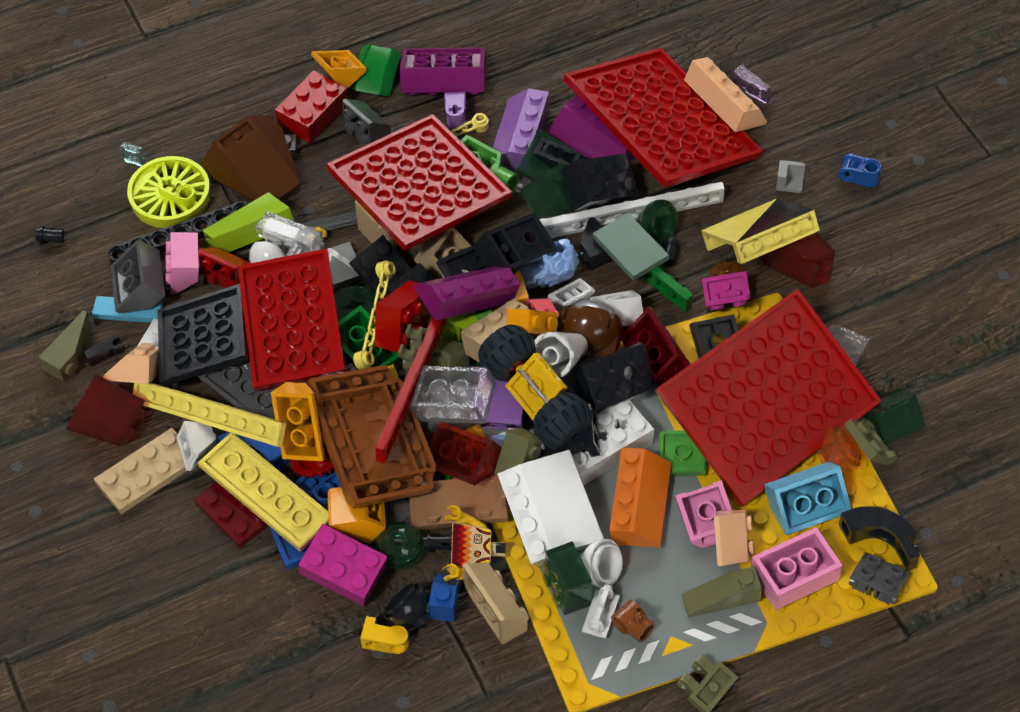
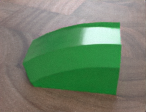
M370 43L362 47L358 60L367 69L350 86V89L376 95L391 96L400 74L402 55L394 48L374 46Z

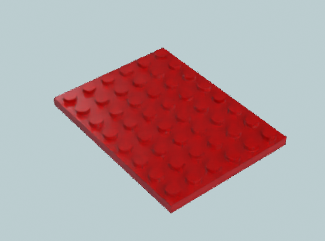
M662 48L564 74L563 81L664 188L760 158L764 152L744 130L735 132L684 81L687 73Z
M798 289L655 390L740 507L765 489L764 484L778 480L846 429L844 424L849 419L858 420L882 402Z

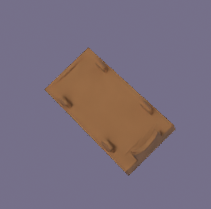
M497 475L433 481L434 485L430 493L409 497L412 531L452 527V522L456 523L455 520L446 521L444 519L446 515L452 516L451 510L446 509V507L452 505L458 506L460 511L473 516L484 524L508 522L506 496Z

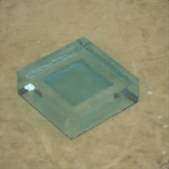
M127 142L121 144L120 151L123 161L142 166L145 163L142 147Z

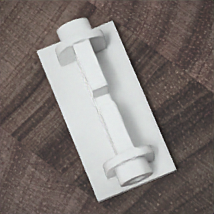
M604 585L600 590L596 589L582 632L606 639L611 625V616L615 612L620 595L614 594L612 586Z

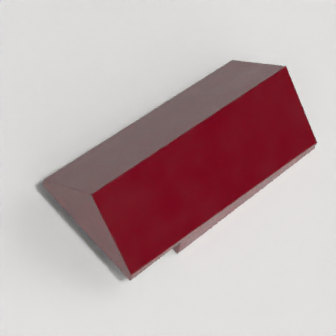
M650 306L621 336V341L625 347L639 342L644 343L657 385L655 390L691 365Z

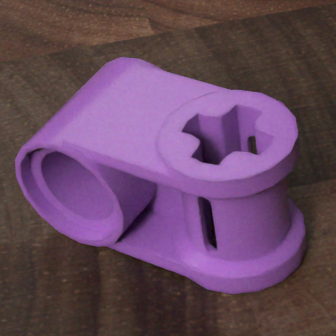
M466 91L445 92L447 126L453 130L466 123Z

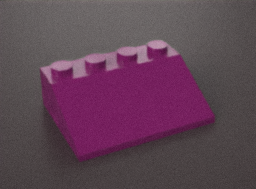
M485 47L403 49L400 65L401 93H406L407 95H416L418 93L436 95L439 92L466 91L469 94L484 92Z

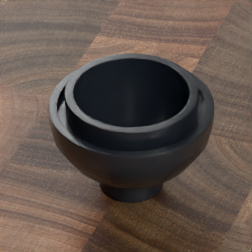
M410 583L402 588L385 607L384 612L386 614L384 619L391 625H412L415 629L422 626L430 616L425 610L427 596L423 586L420 583Z

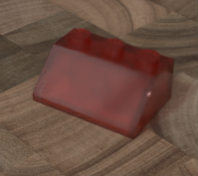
M441 421L428 445L436 464L435 471L473 486L495 475V469L502 449L500 445L492 440Z

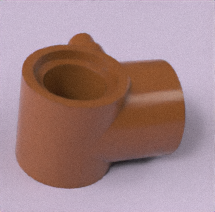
M628 600L611 616L612 623L621 633L631 635L639 643L643 642L655 627V623L646 616L641 606L633 600Z

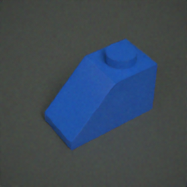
M437 574L432 583L429 600L430 619L455 622L461 580L452 579L445 581L443 577L447 576L446 574Z

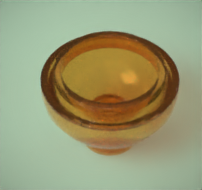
M836 424L826 431L823 437L822 448L817 451L822 464L832 462L845 470L858 467L860 465L861 453L849 431L845 427H840Z

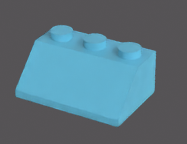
M830 461L764 484L770 508L785 535L841 516L842 512L851 509L841 467Z

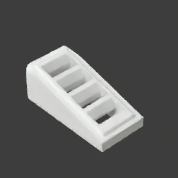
M579 278L549 294L548 298L560 313L563 306L570 307L580 301L587 300L595 294L596 290Z

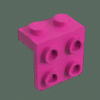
M746 271L702 278L705 296L704 303L705 307L710 306V310L722 309L724 304L732 302L733 306L747 304L746 300L751 299Z

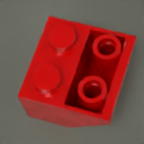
M217 247L202 248L198 251L203 276L208 283L216 284L223 288L240 284L238 266L249 264L250 262Z

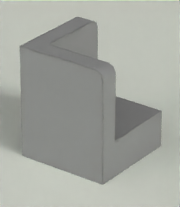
M780 160L776 190L802 193L806 164Z

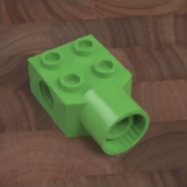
M466 134L461 142L512 191L513 195L519 182L518 174L502 166L501 152Z

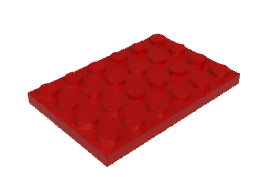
M327 248L238 266L254 391L279 387L285 382L299 383L308 381L309 378L346 372Z

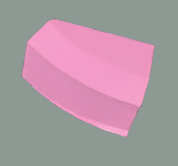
M722 480L688 493L684 492L675 495V500L690 541L693 545L700 548L716 545L714 515L716 512L732 510Z

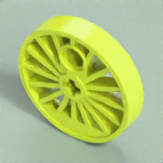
M179 156L157 158L142 165L132 175L127 188L129 203L135 215L142 222L153 227L166 228L200 216L204 212L210 200L209 178L205 170L198 163L188 158ZM168 169H173L171 176L167 174ZM180 169H181V170H184V171L178 176ZM169 205L171 208L172 216H166L169 209ZM175 207L180 209L182 213L176 214Z

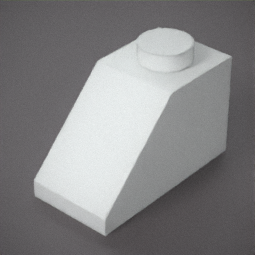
M183 422L177 435V441L186 471L194 469L203 458V455L215 446L216 435L213 433L211 426L199 422Z

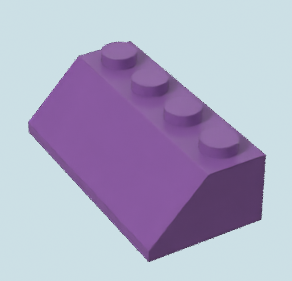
M528 88L508 99L493 145V149L501 152L503 167L530 172L534 159L533 153L538 146L549 110V92Z

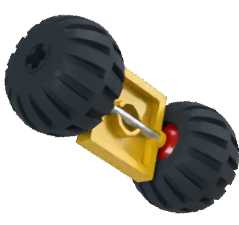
M510 324L497 329L484 340L478 351L479 363L483 371L495 380H510L505 387L534 421L535 433L543 444L554 450H559L575 440L591 426L592 414L587 402L576 394L563 393L568 387L540 353H536L535 343L529 332L520 326Z

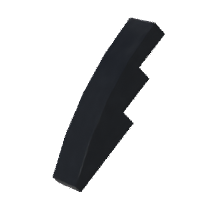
M543 137L533 153L536 158L562 176L561 169L576 160H583L581 152Z

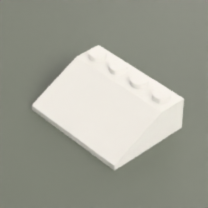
M570 450L519 464L498 473L532 565L536 567L542 566L586 548L595 540L604 539Z

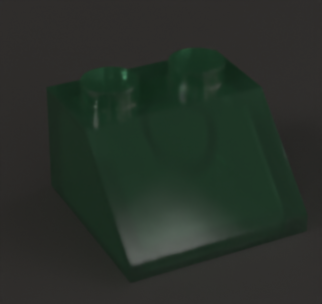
M563 163L546 171L520 189L530 208L539 219L560 216L573 209L561 171L564 168Z

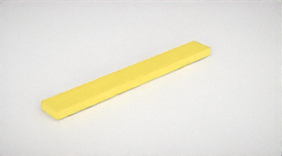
M152 382L149 384L134 383L131 402L276 447L283 445L286 423Z

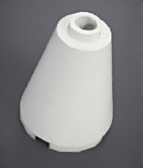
M546 332L534 340L536 353H540L559 378L567 375L588 349L587 340L578 333Z

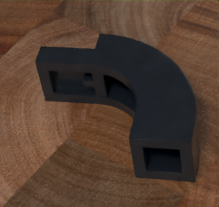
M871 506L857 507L841 513L839 527L849 545L868 538L883 540L894 548L907 571L916 568L920 557L919 549L914 544L916 531L900 515L884 508Z

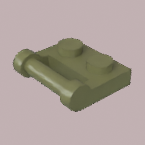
M849 419L844 424L870 461L889 465L897 459L895 452L889 450L874 430L875 426L871 421L864 422Z

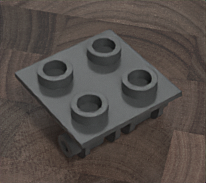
M864 553L850 575L849 585L852 586V589L862 593L866 591L868 586L866 595L870 594L872 588L875 589L873 598H876L880 591L878 600L888 605L890 603L895 605L898 594L911 572L899 565L888 563L876 555Z

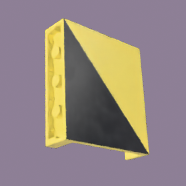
M778 198L701 230L707 251L724 244L732 245L737 262L740 264L820 231L813 209Z

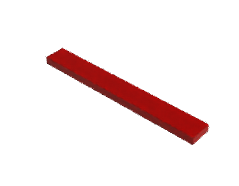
M432 317L375 447L376 462L384 464L387 461L447 322V318L435 321Z

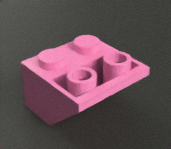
M171 232L170 241H166L165 268L166 272H170L166 273V286H170V295H175L198 282V233Z

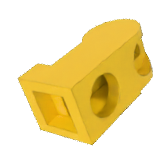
M366 616L360 638L362 648L393 654H401L408 649V632L403 626L395 625L388 627L378 625L376 618Z

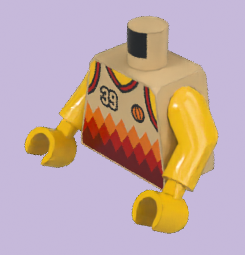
M456 505L446 507V509L451 510L452 516L446 515L444 519L446 521L455 520L456 523L452 522L451 564L442 568V570H448L450 575L443 577L445 581L452 579L464 580L463 564L465 563L490 564L491 556L505 557L506 542H491V530L484 523L460 511V508Z

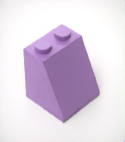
M480 369L474 412L476 427L497 430L520 427L524 429L525 410L505 387L510 380H495L488 376L483 369Z

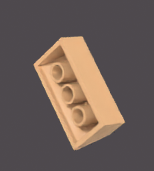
M705 57L692 60L684 81L735 132L766 125L767 120L761 110L711 59Z

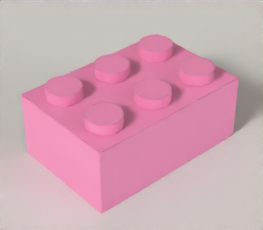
M817 527L753 556L751 567L755 566L761 588L775 610L840 580L843 566Z

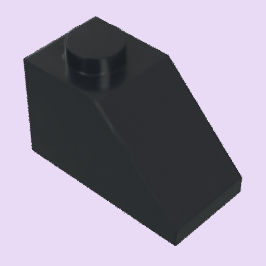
M593 217L588 219L580 240V252H578L581 263L586 264L590 271L614 261L593 239V233L601 229Z

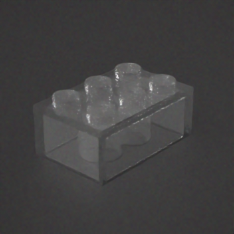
M423 366L410 406L420 421L485 424L497 383L488 368Z

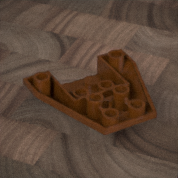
M256 115L244 118L213 140L201 163L215 181L252 202L268 192L278 200H281L302 185L284 132L271 115Z

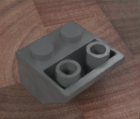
M346 98L342 100V113L345 120L344 128L349 135L356 137L362 146L391 134L390 125L362 101Z

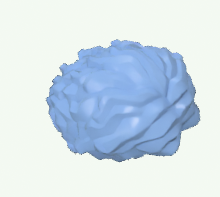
M560 239L558 242L553 241L558 248L554 254L550 256L545 254L543 259L519 269L528 290L538 286L543 288L545 286L552 287L556 284L560 285L561 282L569 280L574 275L579 259L577 258L578 253L574 246L570 244V240Z

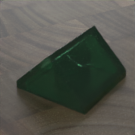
M901 390L882 398V402L864 414L867 421H871L874 424V430L885 444L925 428L917 396Z

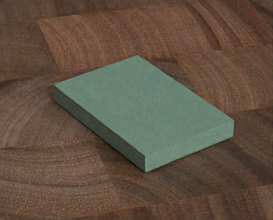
M629 213L593 233V239L633 281L669 260L668 253Z

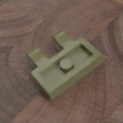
M408 324L405 335L411 339L410 350L401 344L397 353L403 359L402 366L406 375L427 331L423 327H418V330L412 328L411 324Z
M700 654L691 667L706 677L699 684L691 675L685 672L676 685L681 690L691 694L687 701L700 712H710L737 680L738 676L720 661L714 666L706 657Z

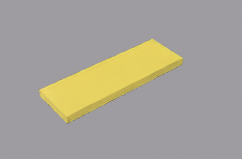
M230 432L198 462V466L299 552H302L312 542L322 524L329 526L328 511L234 433Z

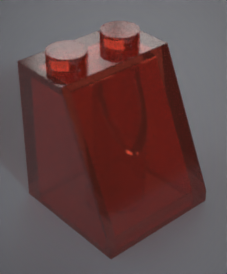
M815 232L764 254L763 264L802 284L815 288L820 284H826L831 279L835 250L818 232Z
M95 374L65 429L121 446L124 439L129 441L135 430V428L131 427L133 422H139L145 410L142 409L145 400Z

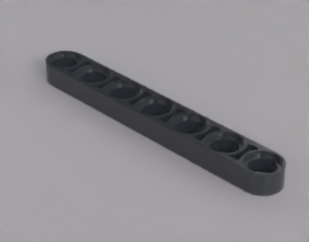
M244 201L237 202L114 245L108 251L110 263L113 264L117 260L113 258L116 253H124L138 239L159 250V253L166 251V241H170L171 232L185 231L187 233H198V240L204 238V229H196L197 225L206 224V228L215 224L219 217H227L249 203ZM159 238L166 239L163 244L155 243Z

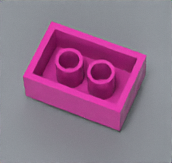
M322 524L298 565L299 574L364 607L387 567V556Z

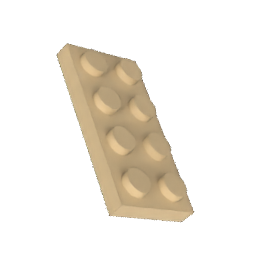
M170 428L94 478L95 484L121 515L186 472L177 441L178 434L173 428Z

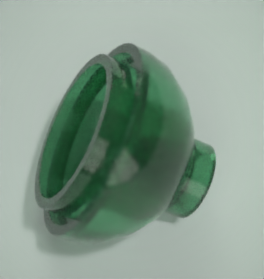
M659 199L650 202L638 216L637 222L657 243L662 244L667 238L674 236L677 229L678 216L671 202Z
M403 521L392 522L386 525V528L378 535L376 551L387 556V567L404 570L412 567L420 560L424 551L423 537L420 531L410 523ZM396 538H401L403 540V543L399 546H395L394 540Z

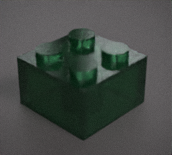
M573 541L546 550L545 561L542 562L545 573L542 576L546 587H551L554 593L552 594V599L556 608L560 607L563 614L567 615L589 607L592 601V580Z

